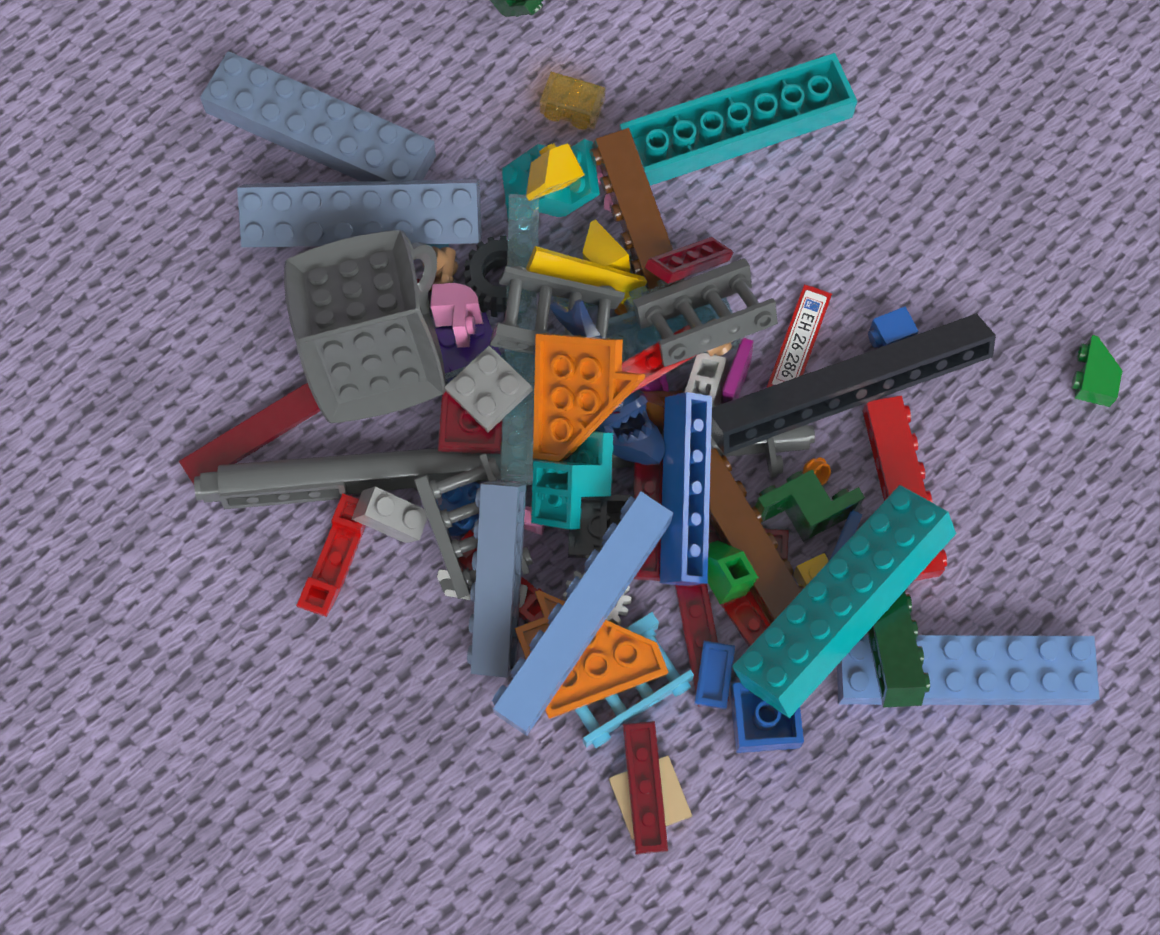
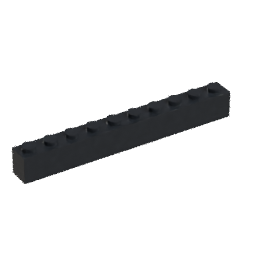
M976 313L712 407L711 437L723 454L736 451L992 358L996 334Z

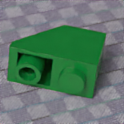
M1092 335L1086 344H1081L1078 351L1077 361L1086 364L1080 371H1076L1071 386L1073 389H1076L1074 399L1111 407L1118 398L1123 371L1098 336Z
M721 541L709 543L708 584L719 604L721 605L747 595L759 577L745 553Z

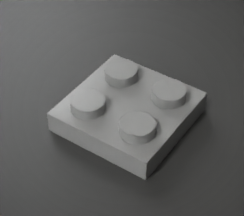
M490 346L444 387L446 392L487 432L533 391L532 386Z

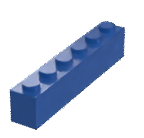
M685 392L665 397V453L663 456L662 506L673 512L669 527L661 537V584L682 586L708 584L712 396Z

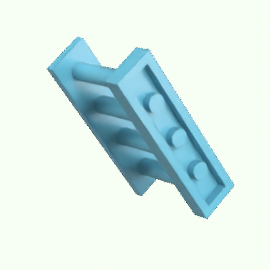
M653 612L625 628L658 643L655 638V630L658 629L659 621ZM658 643L669 671L665 676L670 683L656 692H653L647 682L636 686L635 688L643 700L628 710L618 694L605 698L617 717L602 726L599 725L587 705L576 709V713L590 733L583 737L585 747L587 748L591 744L595 748L603 745L611 739L609 733L670 694L673 693L675 697H678L691 688L689 682L694 677L692 671L689 670L680 676Z

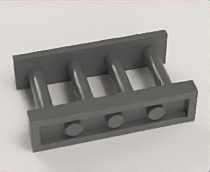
M745 258L633 300L636 321L639 327L644 329L654 325L663 339L659 341V347L664 367L778 324L776 301L771 298L759 303L749 289L752 288L750 265ZM738 293L748 308L731 314L722 299ZM710 304L719 319L703 324L694 309ZM682 314L691 329L674 335L665 320Z
M506 266L499 278V284L510 286L505 323H497L491 334L490 346L535 355L536 334H549L547 325L551 296L569 299L568 309H572L574 302L578 299H581L584 303L598 305L596 329L602 338H607L610 308L616 309L624 299L625 293L616 291L610 286L597 287L529 272L520 266ZM522 289L539 293L535 329L533 330L519 328V325H517ZM565 328V334H564V335H571V336H573V335Z
M487 454L480 456L482 466L439 482L436 479L430 481L429 476L414 480L458 599L470 595V587L476 582V570H469V568L463 570L459 558L464 556V552L477 548L478 539L471 536L460 541L458 539L452 540L448 528L453 527L452 523L479 514V507L476 506L475 501L451 511H447V509L441 511L437 499L441 498V494L486 477H488L489 481H497L496 477L501 475L495 458L489 459ZM527 546L523 547L522 572L525 575L530 573L529 565L534 564Z

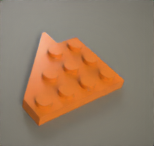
M546 333L536 334L533 459L565 461L645 379V374L622 372L623 340Z
M540 590L536 591L535 595L544 618L515 628L525 659L532 652L529 645L537 632L541 630L545 633L549 627L548 617L558 603L561 605L565 603V601ZM605 620L545 709L548 720L667 675L669 671L658 643Z

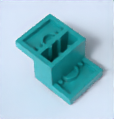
M583 139L571 147L585 174L564 189L528 201L526 197L531 162L541 156L539 151L546 146L537 144L502 168V179L508 221L520 222L534 212L555 217H565L599 196L597 169L590 154V149H593V141Z
M594 431L565 461H533L531 523L564 529H580L582 514L581 497L611 496L613 433Z

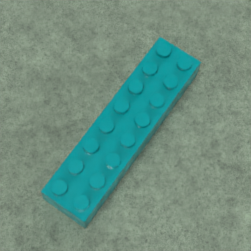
M832 53L622 123L619 126V131L626 128L630 129L649 185L651 186L853 118L858 101L836 54Z
M899 485L735 662L732 668L743 687L790 718L956 535L949 512Z

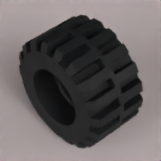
M500 235V240H494V236L487 238L488 243L484 244L480 241L476 244L477 251L471 249L468 254L469 260H466L464 264L465 285L470 287L478 297L481 312L484 313L487 310H491V317L498 318V312H503L505 318L510 286L492 285L485 279V276L490 270L500 266H520L526 269L532 252H529V246L526 243L519 245V239L513 237L509 241L506 236ZM522 289L518 314L522 313L523 305L527 309L532 305L531 298L536 299L538 292Z

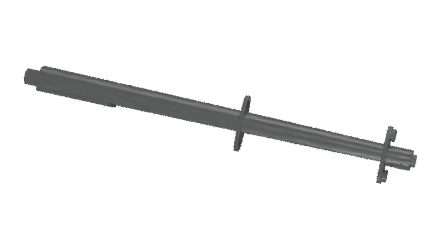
M807 424L727 454L722 453L711 437V450L716 448L720 456L725 455L726 457L765 453L769 476L773 478L777 477L778 474H783L782 456H776V453L809 450L810 444L815 443V431L813 425ZM533 440L501 443V454H487L489 459L495 458L501 475L496 477V480L532 477L533 461H541V459H533ZM438 448L223 464L218 466V472L200 473V476H195L194 489L197 501L203 500L204 503L221 501L224 510L337 500L341 498L342 493L346 495L358 494L375 486L384 491L417 488L414 480L424 476H429L430 481L436 479L439 482L482 466L480 456L484 453L441 452ZM612 454V468L634 466V462L621 459ZM486 477V478L480 479V480L475 481V482L489 481V480H488V477Z

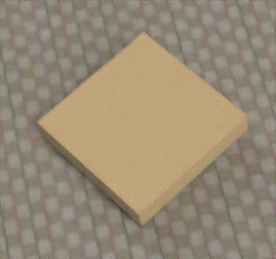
M669 755L659 759L666 827L692 817ZM626 771L610 777L609 782L631 840H633L628 775Z

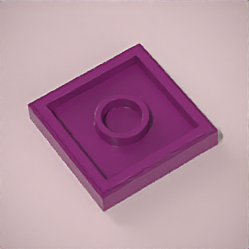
M744 337L741 339L722 389L721 404L739 397L752 361L753 340Z

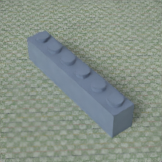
M488 481L482 483L481 488H478L475 501L476 506L479 507V520H476L474 525V537L478 539V545L472 559V568L476 570V582L471 587L470 597L471 601L474 602V614H471L469 619V632L473 633L472 645L469 646L467 652V662L471 664V674L508 678L512 675L510 673L516 665L518 637L515 628L518 627L526 484Z

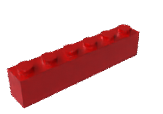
M902 396L878 399L865 403L862 412L884 501L901 485L933 503L929 490H925L923 482L925 479L924 465L922 461L918 462L916 451H918L917 436L915 433H911L909 426L911 422L909 406L904 405ZM944 549L938 553L914 581L941 576L945 571V567H947V556Z

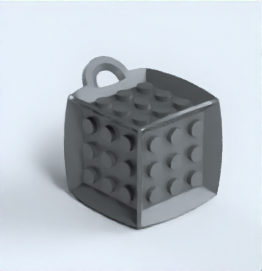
M385 231L342 239L305 251L285 261V300L301 365L312 395L329 423L355 421L389 414L426 402L446 392L444 388L446 382L443 358L438 337L429 314L430 304L427 294L436 276L437 256L434 249L429 245L420 242L411 244L404 231ZM415 259L422 260L424 264L423 276L418 284L413 262Z

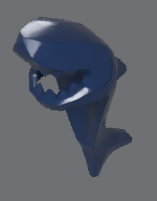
M581 299L574 302L572 309L565 308L556 302L551 303V311L573 336L602 338ZM639 389L631 393L595 431L613 433L612 454L614 456L645 465L658 464L665 453L664 440L658 427L648 417L646 411L648 400Z

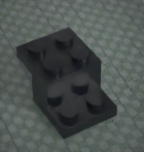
M632 495L581 497L582 514L580 529H569L568 558H589L594 549L600 552L603 548L602 542L604 539L602 538L612 523L616 525L620 523L621 510Z

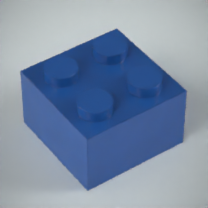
M742 683L732 684L730 698L736 753L799 749L802 746L804 737L800 707L788 718L743 687Z

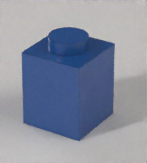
M905 306L874 318L868 332V337L874 348H880L917 335L919 331Z

